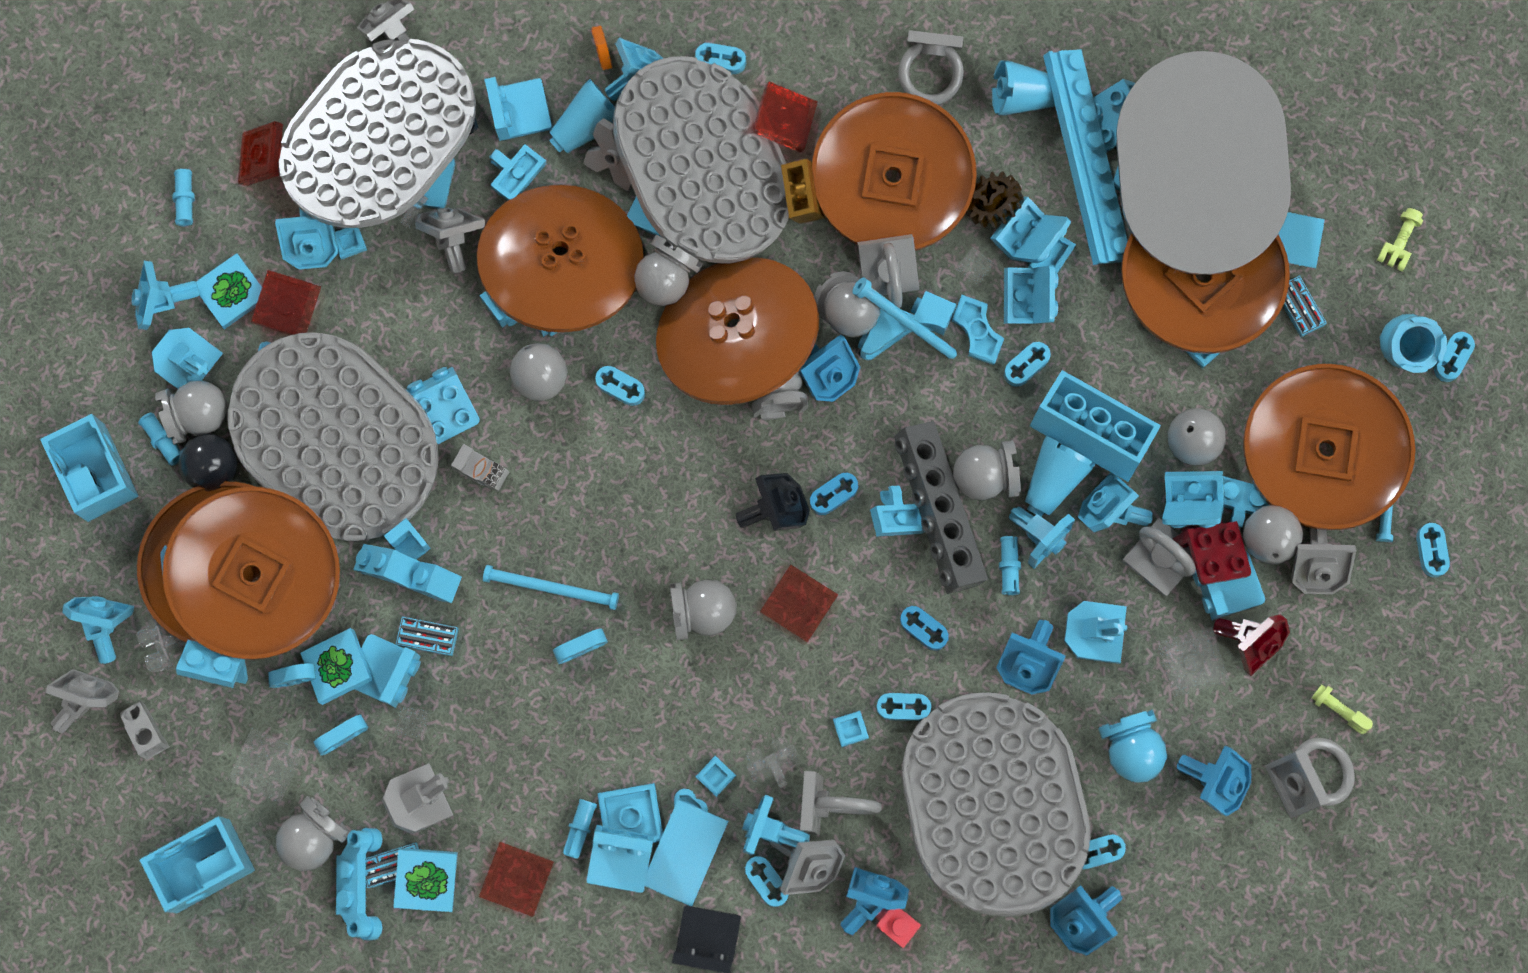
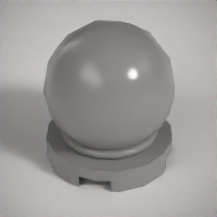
M655 235L650 243L655 247V252L646 255L638 263L634 279L639 295L647 303L665 306L676 303L686 293L689 285L688 272L690 273L692 270L698 273L703 263L679 247H673L666 239Z
M845 271L831 274V278L826 280L823 285L819 284L814 295L821 319L839 334L850 337L865 335L876 325L880 316V308L867 298H858L853 294V287L859 280L856 275Z
M799 371L783 386L752 403L753 416L757 417L760 414L761 420H772L786 417V411L798 409V412L802 413L807 410L809 406L807 395L799 392L802 386V376Z
M190 381L179 387L175 394H172L169 389L155 393V400L157 402L162 401L164 409L158 412L168 438L174 436V445L187 441V433L196 436L209 434L218 429L226 419L228 412L227 400L217 386L207 381Z
M1013 440L1001 442L1000 449L998 450L989 445H975L965 449L958 456L954 465L953 478L958 489L973 500L984 501L994 498L1002 490L1006 491L1008 498L1019 496V492H1021L1019 467H1013L1012 454H1017Z
M704 579L693 583L687 590L685 588L682 589L681 582L670 584L676 640L688 639L687 631L691 632V630L699 635L713 636L724 632L733 622L737 609L736 600L731 590L718 580Z
M307 796L300 803L303 814L291 816L282 823L276 834L278 857L285 865L299 871L317 869L331 855L334 840L344 842L350 833V830L343 823L338 825L328 817L331 812L314 798Z

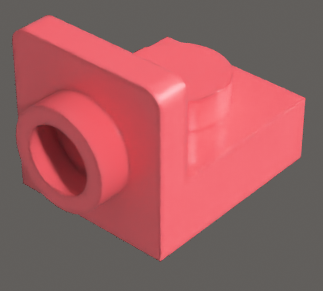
M884 908L875 917L879 920L876 927L902 948L907 945L921 927V924L902 909L888 910Z

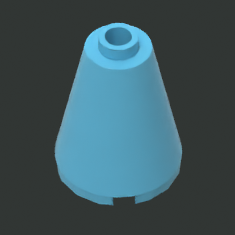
M1002 60L997 64L993 79H998L997 89L992 88V105L995 113H999L998 115H1009L1055 107L1046 72L1008 60Z
M591 79L585 82L550 131L552 138L549 141L559 152L564 149L569 153L595 139L593 133L596 124L603 118L613 124L615 106Z
M1046 436L1043 440L1025 502L1030 504L1027 510L1041 517L1044 513L1050 515L1095 466V463Z

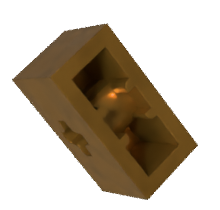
M803 159L781 165L789 218L799 224L824 219L825 216L816 198L812 162L808 159Z

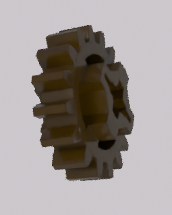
M1003 171L998 176L991 172L987 179L983 175L980 176L981 182L976 183L973 198L966 211L968 217L971 218L975 225L980 223L982 228H985L988 223H991L992 227L996 228L998 221L1006 224V217L1014 218L1016 216L1013 212L1014 209H1021L1022 207L1019 202L1024 199L1021 193V186L1014 179L1013 175L1006 176Z

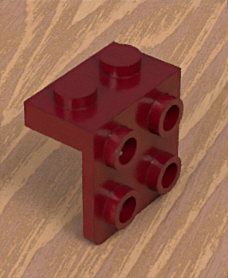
M1221 521L1220 524L1209 528H1198V525L1187 526L1181 529V534L1172 538L1182 548H1190L1198 580L1202 585L1243 579L1251 575V568L1237 521L1229 523Z

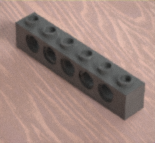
M931 421L904 427L894 436L895 449L901 456L904 465V475L909 480L913 492V502L919 508L922 517L921 526L923 531L927 533L931 545L930 552L933 559L936 560L939 569L940 582L945 587L947 594L977 587L987 581L988 577L935 422ZM917 451L922 454L923 459L919 457ZM926 477L930 479L932 485L927 482ZM935 504L940 507L941 512L937 510ZM944 530L949 533L950 538L945 535ZM953 557L958 560L959 565L954 562Z

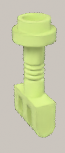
M1407 208L1406 212H1402L1400 219L1404 223L1394 245L1385 242L1377 261L1383 262L1388 253L1391 257L1387 265L1393 267L1397 258L1402 259L1398 264L1397 270L1403 272L1412 254L1405 251L1404 248L1414 226L1420 227L1423 222V214L1412 208Z
M1321 684L1312 696V699L1316 701L1315 705L1320 707L1324 703L1348 721L1347 724L1360 734H1365L1372 728L1373 723L1368 717L1359 711L1355 713L1347 706H1344L1342 702L1330 694L1333 690L1331 687L1327 686L1326 688Z

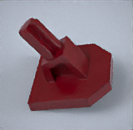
M1281 614L1268 617L1262 624L1245 619L1240 624L1218 618L1215 620L1213 633L1216 635L1238 640V650L1244 670L1250 676L1282 648L1290 633L1288 621Z

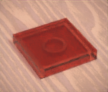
M769 81L764 88L752 133L802 152L806 146L818 101Z
M274 121L242 133L238 184L249 186L279 176L283 123Z
M267 270L251 323L288 335L307 333L321 286Z
M790 565L760 610V613L808 643L837 599L838 594L793 565Z
M499 842L479 897L534 917L554 861Z

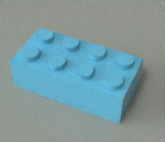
M1063 370L1039 406L1030 424V427L1069 447L1129 482L1161 426Z

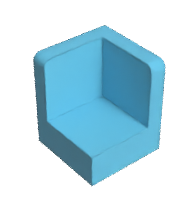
M407 518L384 535L396 551L415 560L431 549Z

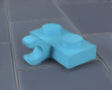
M526 144L523 145L512 160L495 149L489 156L490 162L502 170V172L490 186L507 201L515 198L527 188L547 164L546 160Z
M1223 476L1224 507L1232 509L1230 522L1237 521L1239 529L1243 527L1245 513L1252 515L1256 510L1270 506L1260 495L1254 484Z
M889 486V491L880 492V498L884 505L875 506L870 509L876 536L924 533L921 526L922 517L919 508L915 504H903L900 486Z

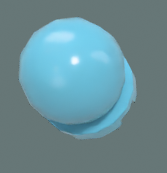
M1402 314L1385 325L1380 335V349L1385 359L1391 365L1412 373L1427 372L1437 362L1440 363L1443 360L1447 350V337L1443 334L1441 327L1435 320L1415 314Z
M1153 710L1120 719L1121 722L1117 724H1106L1099 727L1101 739L1109 738L1112 741L1108 751L1110 764L1118 775L1137 783L1148 782L1158 776L1164 767L1167 753L1166 744L1162 737L1151 729V724L1157 721Z

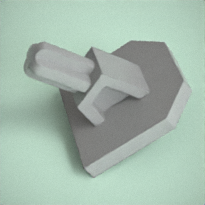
M390 0L380 3L371 9L370 14L362 20L357 29L362 36L370 41H373L381 34L387 40L409 41L410 38L407 36L406 29L400 20L412 12L414 7L407 0Z
M440 208L418 214L415 220V228L435 237L438 250L444 249L451 273L455 274L465 271L466 265L459 244L464 243V233L484 228L485 219L462 209Z
M1309 527L1310 544L1297 545L1291 574L1292 583L1304 594H1334L1350 584L1356 555L1355 545L1328 544L1326 530Z
M75 669L70 670L47 685V694L63 699L61 704L63 709L52 720V729L61 734L65 733L72 723L83 716L90 707H106L117 700L119 690L112 682Z
M428 763L391 779L388 782L382 802L393 826L414 834L452 817L453 813L443 794V791L448 788V777H444L442 774L435 776Z
M834 840L799 842L796 848L783 843L779 845L770 842L774 848L789 857L787 863L789 867L780 888L784 895L820 892L837 878L845 858L844 853Z

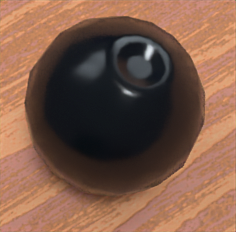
M206 434L199 435L185 444L180 452L178 465L182 478L190 487L201 486L205 491H213L221 488L220 485L225 481H232L237 471L238 461L234 448L226 439L217 435Z

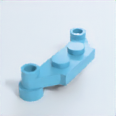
M364 828L361 831L352 830L347 836V845L342 854L336 856V915L342 916L350 937H360L362 940H376L382 933L380 919L375 916L366 915L367 851L375 852L382 845V834L376 828Z

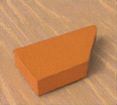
M601 25L592 27L591 31L601 69H611L612 64Z

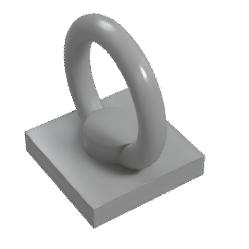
M909 30L907 43L914 45L905 52L900 61L898 71L900 85L905 93L923 97L937 105L942 104L957 93L963 81V64L960 56L954 50V48H962L963 36ZM919 54L946 56L949 59L953 69L952 80L942 92L933 95L924 94L918 91L911 83L909 76L910 66Z
M913 235L857 242L862 278L869 280L872 284V289L882 296L888 295L889 301L898 308H901L902 292L919 290Z
M1158 518L1151 527H1143L1139 531L1140 540L1123 558L1122 562L1166 598L1184 576L1189 577L1195 573L1196 566L1193 562L1190 548H1182L1172 539L1179 534L1170 526L1164 525L1163 521Z
M1326 738L1308 739L1297 748L1296 752L1265 765L1290 819L1320 806H1333L1343 802L1350 795L1354 786L1355 774L1350 757L1340 745ZM1315 749L1326 750L1339 761L1343 772V781L1335 793L1326 794L1308 757L1311 751Z
M804 771L801 831L811 835H820L821 817L827 818L829 812L878 814L881 811L882 806L877 801L849 797H830L829 791H823L824 777L814 771Z

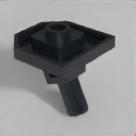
M788 473L756 477L755 480L762 498L757 500V505L736 513V520L741 528L761 520H767L771 522L773 530L778 531L805 526L810 510L800 484Z

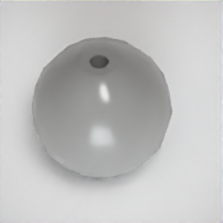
M540 343L529 344L521 348L512 359L509 371L512 384L518 393L527 399L545 401L556 396L565 385L568 373L566 362L559 351L550 345Z
M1200 408L1187 409L1179 413L1173 419L1168 429V445L1172 454L1181 462L1193 466L1207 465L1216 460L1223 452L1226 443L1225 427L1221 419L1211 411Z
M1274 505L1256 510L1246 520L1243 532V539L1248 552L1254 558L1266 564H1280L1290 560L1296 554L1297 545L1302 543L1303 531L1298 518L1288 509Z

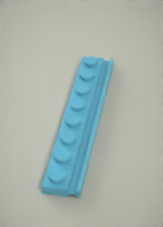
M1082 50L1049 51L1043 57L1093 265L1122 262L1128 241Z

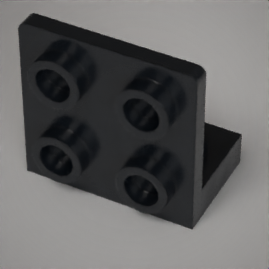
M684 906L672 963L721 973H731L741 916L693 906Z

